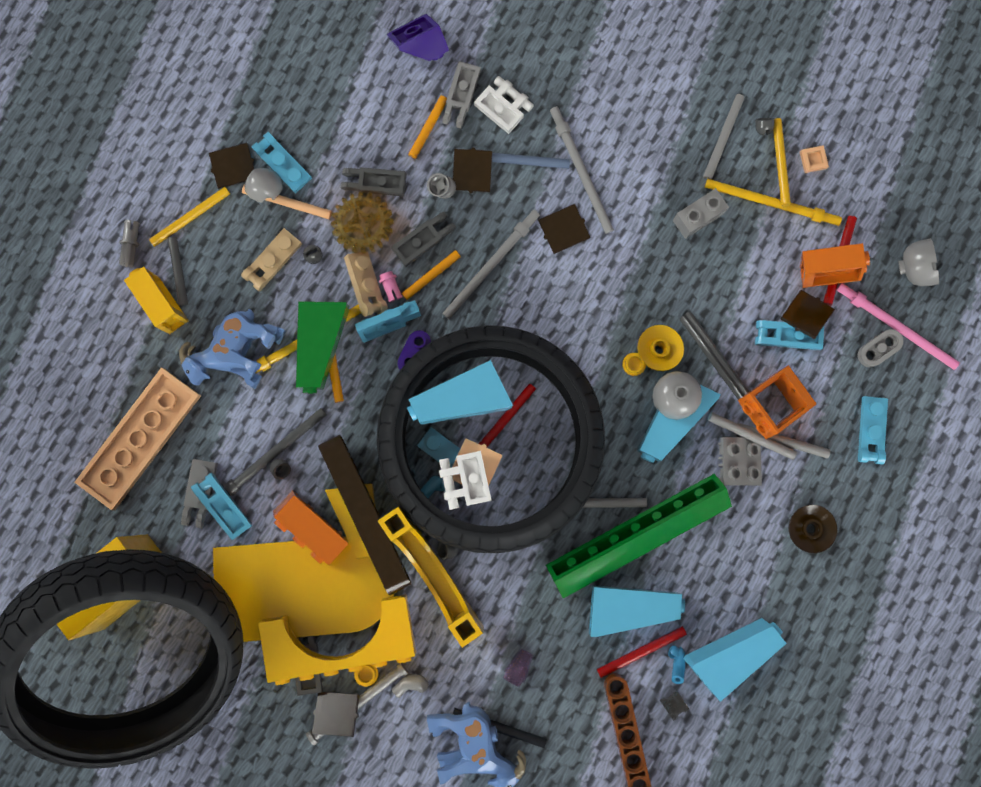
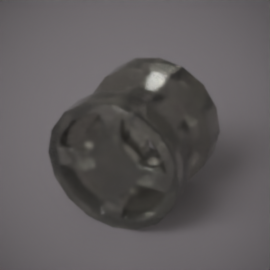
M676 689L671 691L669 697L660 699L661 704L673 721L677 720L678 715L682 712L687 713L690 710Z

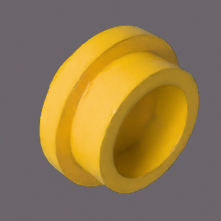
M638 353L626 355L622 362L623 370L630 376H638L646 368Z
M372 664L365 665L362 670L354 672L356 682L364 687L373 685L379 675L378 668H373Z

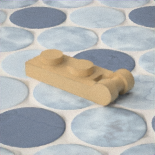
M283 228L257 259L242 272L241 277L246 281H251L254 284L253 287L260 292L301 247L302 243ZM259 269L265 272L261 277L256 274Z
M368 252L347 254L344 260L362 315L367 317L372 316L373 313L381 314L388 310L387 303L382 298Z

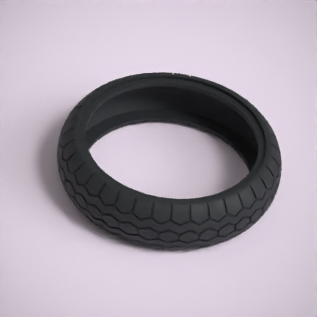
M476 326L457 330L434 340L413 355L402 367L390 385L381 407L377 427V451L382 475L393 499L405 515L422 531L438 541L458 549L477 553H505L521 550L544 541L565 527L579 513L594 490L601 471L605 451V429L602 411L590 382L578 365L560 348L540 336L521 329L506 326ZM478 357H503L516 360L544 375L564 398L575 430V454L572 467L557 495L544 508L532 516L501 526H483L467 523L453 518L437 508L417 485L411 473L406 454V427L410 415L407 407L411 406L408 399L419 395L425 386L445 369L459 362Z
M134 549L105 551L77 558L46 572L26 586L0 615L1 731L13 743L28 753L51 763L75 768L118 767L119 764L125 766L137 763L139 760L144 761L156 757L158 754H163L175 748L177 745L187 741L211 721L225 704L237 682L243 659V631L233 602L222 586L201 568L184 559L156 551ZM146 600L168 604L194 616L210 633L209 644L202 661L181 686L152 704L128 712L109 715H86L56 708L36 696L25 684L19 673L20 665L27 652L45 632L75 613L109 602Z

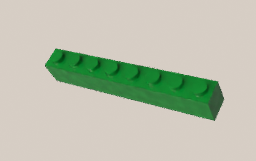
M714 473L546 564L545 566L562 598L569 596L732 507L727 488Z

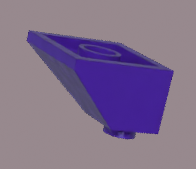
M424 14L387 33L388 38L400 51L428 61L438 60L444 56V53L450 51L439 24L428 14Z

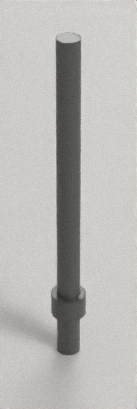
M320 408L234 480L230 479L224 484V489L227 493L233 496L241 490L239 487L327 415L324 410Z

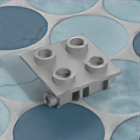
M720 438L718 443L719 455H722V457H718V459H722V464H718V466L722 467V469H720L719 480L724 486H762L761 445L746 438Z

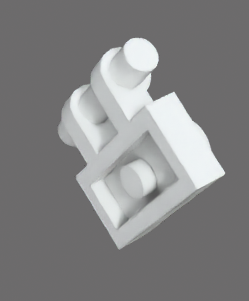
M498 76L494 84L499 88L495 91L491 86H488L474 101V106L509 134L524 118V114L519 109L523 107L526 111L530 112L534 104L528 100L529 97L527 95L519 93L513 88V84L509 80L505 81ZM507 94L514 102L511 104L503 96Z
M481 451L456 456L458 463L456 467L450 466L449 458L439 460L441 468L439 475L440 478H443L446 491L443 494L444 499L448 501L449 510L459 508L457 498L465 496L467 506L492 501ZM460 474L463 488L455 490L453 475Z

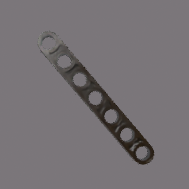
M338 435L319 444V450L386 592L390 596L412 585L393 542L390 541L378 523L381 517L342 436Z

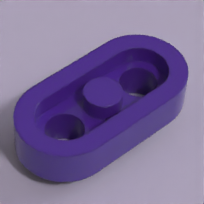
M418 330L409 335L398 358L399 370L405 365L406 360L411 359L413 355L431 343L430 336L426 332ZM422 338L423 344L421 346L415 345L416 339Z

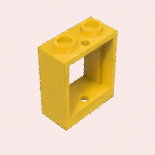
M136 268L129 273V277L124 279V282L156 328L171 334L189 322L160 277L147 268Z

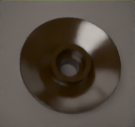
M806 505L793 513L789 521L788 530L792 542L799 549L808 553H820L830 548L837 536V523L834 516L824 507ZM809 524H812L814 526V531L812 533H808L807 526Z

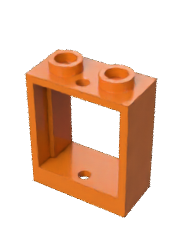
M863 243L802 251L800 270L803 288L861 281L863 274L867 272V265H870L869 252L864 251Z
M789 365L774 373L738 400L742 410L751 418L756 425L757 431L765 439L780 433L817 404ZM772 383H775L794 410L776 425L755 397Z

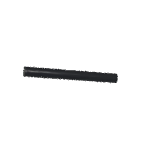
M454 708L453 714L461 715L462 710ZM490 720L491 726H496L497 733L545 748L546 738Z

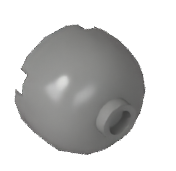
M931 238L909 245L903 253V260L898 261L900 274H905L908 281L917 286L939 284V273L936 270V253Z
M675 371L667 373L658 380L653 388L652 398L654 406L663 416L679 420L687 418L696 412L701 404L702 390L695 377L685 372Z

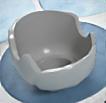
M257 168L251 171L244 185L246 194L251 199L260 203L266 198L275 200L276 196L283 189L282 180L279 175L268 168Z

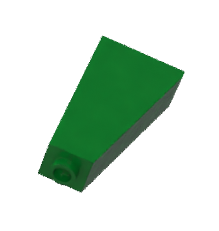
M298 301L296 387L303 389L302 393L317 394V390H324L349 313L347 302Z

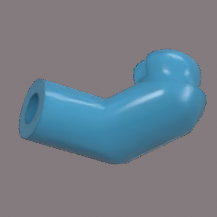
M673 645L668 651L669 658L674 659L671 679L675 684H682L685 677V660L683 659L685 651L682 647L678 648Z

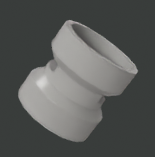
M436 173L427 181V188L433 196L447 199L454 195L456 184L451 177L442 173Z

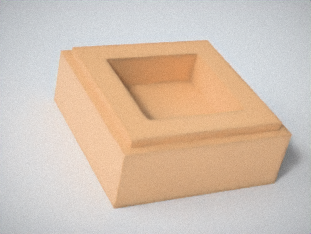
M824 145L800 151L805 173L829 168Z

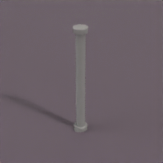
M402 663L396 664L397 667L362 693L359 696L358 709L402 675L405 677L409 674ZM312 730L306 733L308 740L314 746L324 736L312 734Z

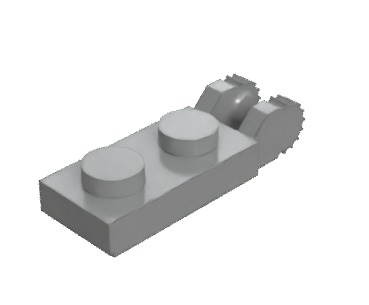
M461 61L458 62L446 100L443 124L448 125L454 108L460 110L456 120V127L462 128L466 112L469 111L481 67Z
M197 459L192 460L181 525L187 526L189 524L193 507L199 508L195 526L203 528L207 509L194 494L191 486L197 482L200 484L206 479L205 476L211 472L216 475L218 463ZM210 487L205 491L208 496L212 495L213 488Z

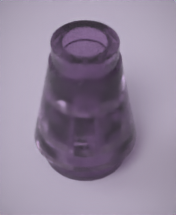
M521 649L504 670L503 679L520 688L522 683L525 684L533 655Z

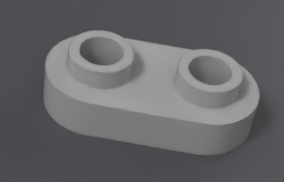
M893 329L880 333L859 349V362L865 367H874L881 364L902 348L904 342L902 335ZM886 338H889L892 341L891 346L886 345ZM868 351L873 354L872 360L866 356Z

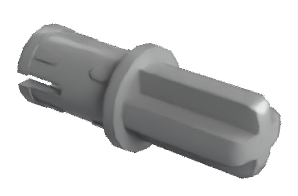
M131 220L124 221L123 238L119 242L122 245L119 264L124 267L134 266L136 247L139 246L137 238L140 223L137 221L133 222L132 230H130Z

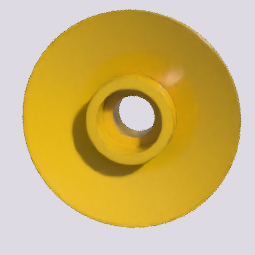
M651 326L641 334L638 340L637 349L639 357L647 367L653 370L668 371L677 366L683 358L684 344L682 338L674 329L668 326ZM656 346L662 348L661 354H658L655 351Z

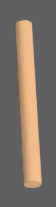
M243 185L242 193L246 194L245 186ZM281 195L276 196L275 200H272V198L265 199L269 202L329 220L332 214L331 210Z

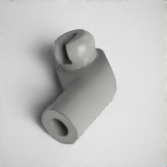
M407 674L391 690L400 698L408 689L423 693L428 689L429 684L422 675Z

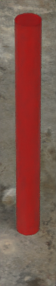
M848 216L839 246L850 245L857 217ZM838 284L827 286L823 302L829 306L833 304Z
M529 383L512 403V408L505 411L479 442L480 445L485 444L488 447L534 393L536 388Z
M682 626L598 668L597 671L602 678L686 636L687 633Z

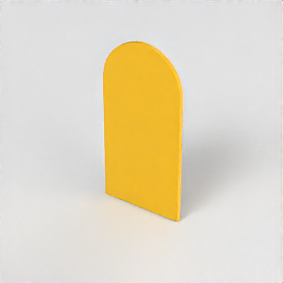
M295 541L213 548L214 579L226 591L237 610L243 631V642L260 641L258 623L265 619L281 616L288 617L290 627L296 637L358 632L371 627L381 619V600L394 597V594L389 596L371 558L357 559L350 544L343 549L330 565H327L324 561L322 564L318 563L310 555L313 552L306 545L304 548L300 547Z

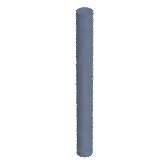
M492 153V162L567 169H569L570 159Z

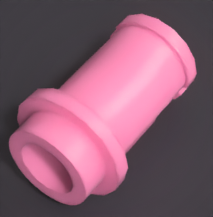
M392 271L381 274L379 276V284L383 285L389 303L395 301L392 291L397 300L403 298L395 280L396 274L393 275Z

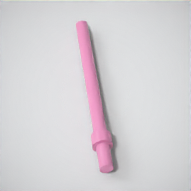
M840 283L837 287V291L850 299V303L857 308L862 307L953 370L959 366V361L867 300V296L860 291L855 292L844 283Z

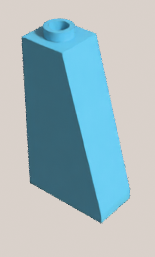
M490 360L408 399L411 406L407 407L412 420L418 419L420 425L506 411L511 409L513 404Z
M700 385L702 390L701 404L696 412L687 418L679 420L669 419L657 410L637 450L642 453L641 458L650 463H654L655 460L662 461L714 405L721 394Z
M592 585L589 635L591 637H599L681 619V613L685 612V599L678 592Z
M760 618L687 654L683 659L711 693L721 702L787 643L780 636L783 633L782 630L774 622L769 624L766 620Z

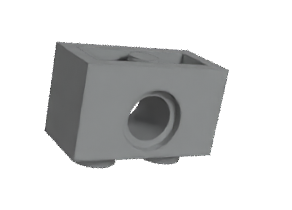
M715 188L678 212L672 221L684 238L687 239L724 215L729 206Z

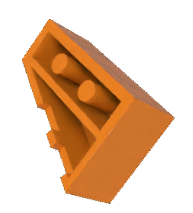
M292 490L273 510V515L276 519L274 524L283 532H286L288 529L294 535L292 539L300 547L304 548L306 545L313 552L310 555L318 563L322 564L324 561L327 565H330L349 544L347 539Z

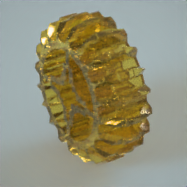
M360 191L358 197L355 198L354 194L350 193L351 200L347 201L346 198H342L341 200L344 205L336 204L335 206L338 212H334L331 215L335 219L331 222V226L336 228L332 233L338 237L337 242L339 244L344 243L343 247L345 250L350 249L352 246L353 253H357L360 248L361 253L366 254V248L369 247L370 251L374 253L375 244L379 248L383 247L381 239L386 242L389 241V237L385 233H393L390 225L394 224V220L389 218L392 212L387 209L388 205L386 202L381 203L379 196L373 199L372 193L369 192L364 197L363 192ZM360 207L373 208L377 213H364ZM353 210V218L344 225L347 215ZM359 214L361 215L362 219H364V221H365V224H366V225H364V226H365L366 231H364L363 227L360 226V223H359V220H360ZM381 220L377 232L371 236L370 230L372 226ZM360 232L363 234L364 239H355L346 233Z

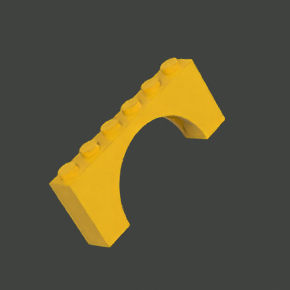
M400 506L379 519L378 523L390 541L395 543L405 554L429 588L445 616L448 628L460 646L463 648L483 634L484 625L419 528L405 515Z
M407 594L383 598L381 600V619L373 638L359 650L342 656L322 655L304 646L293 633L287 616L265 619L258 623L267 683L275 682V685L287 684L290 682V679L298 677L300 681L310 680L314 678L315 674L324 673V676H333L339 673L338 670L348 669V672L362 670L363 666L370 664L373 665V668L387 665V661L397 660V663H405L411 661V657L416 655Z

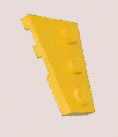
M365 484L375 505L373 484ZM338 488L325 490L357 559L370 557Z

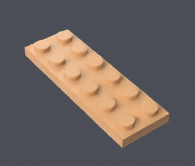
M161 367L74 483L110 510H116L201 395Z

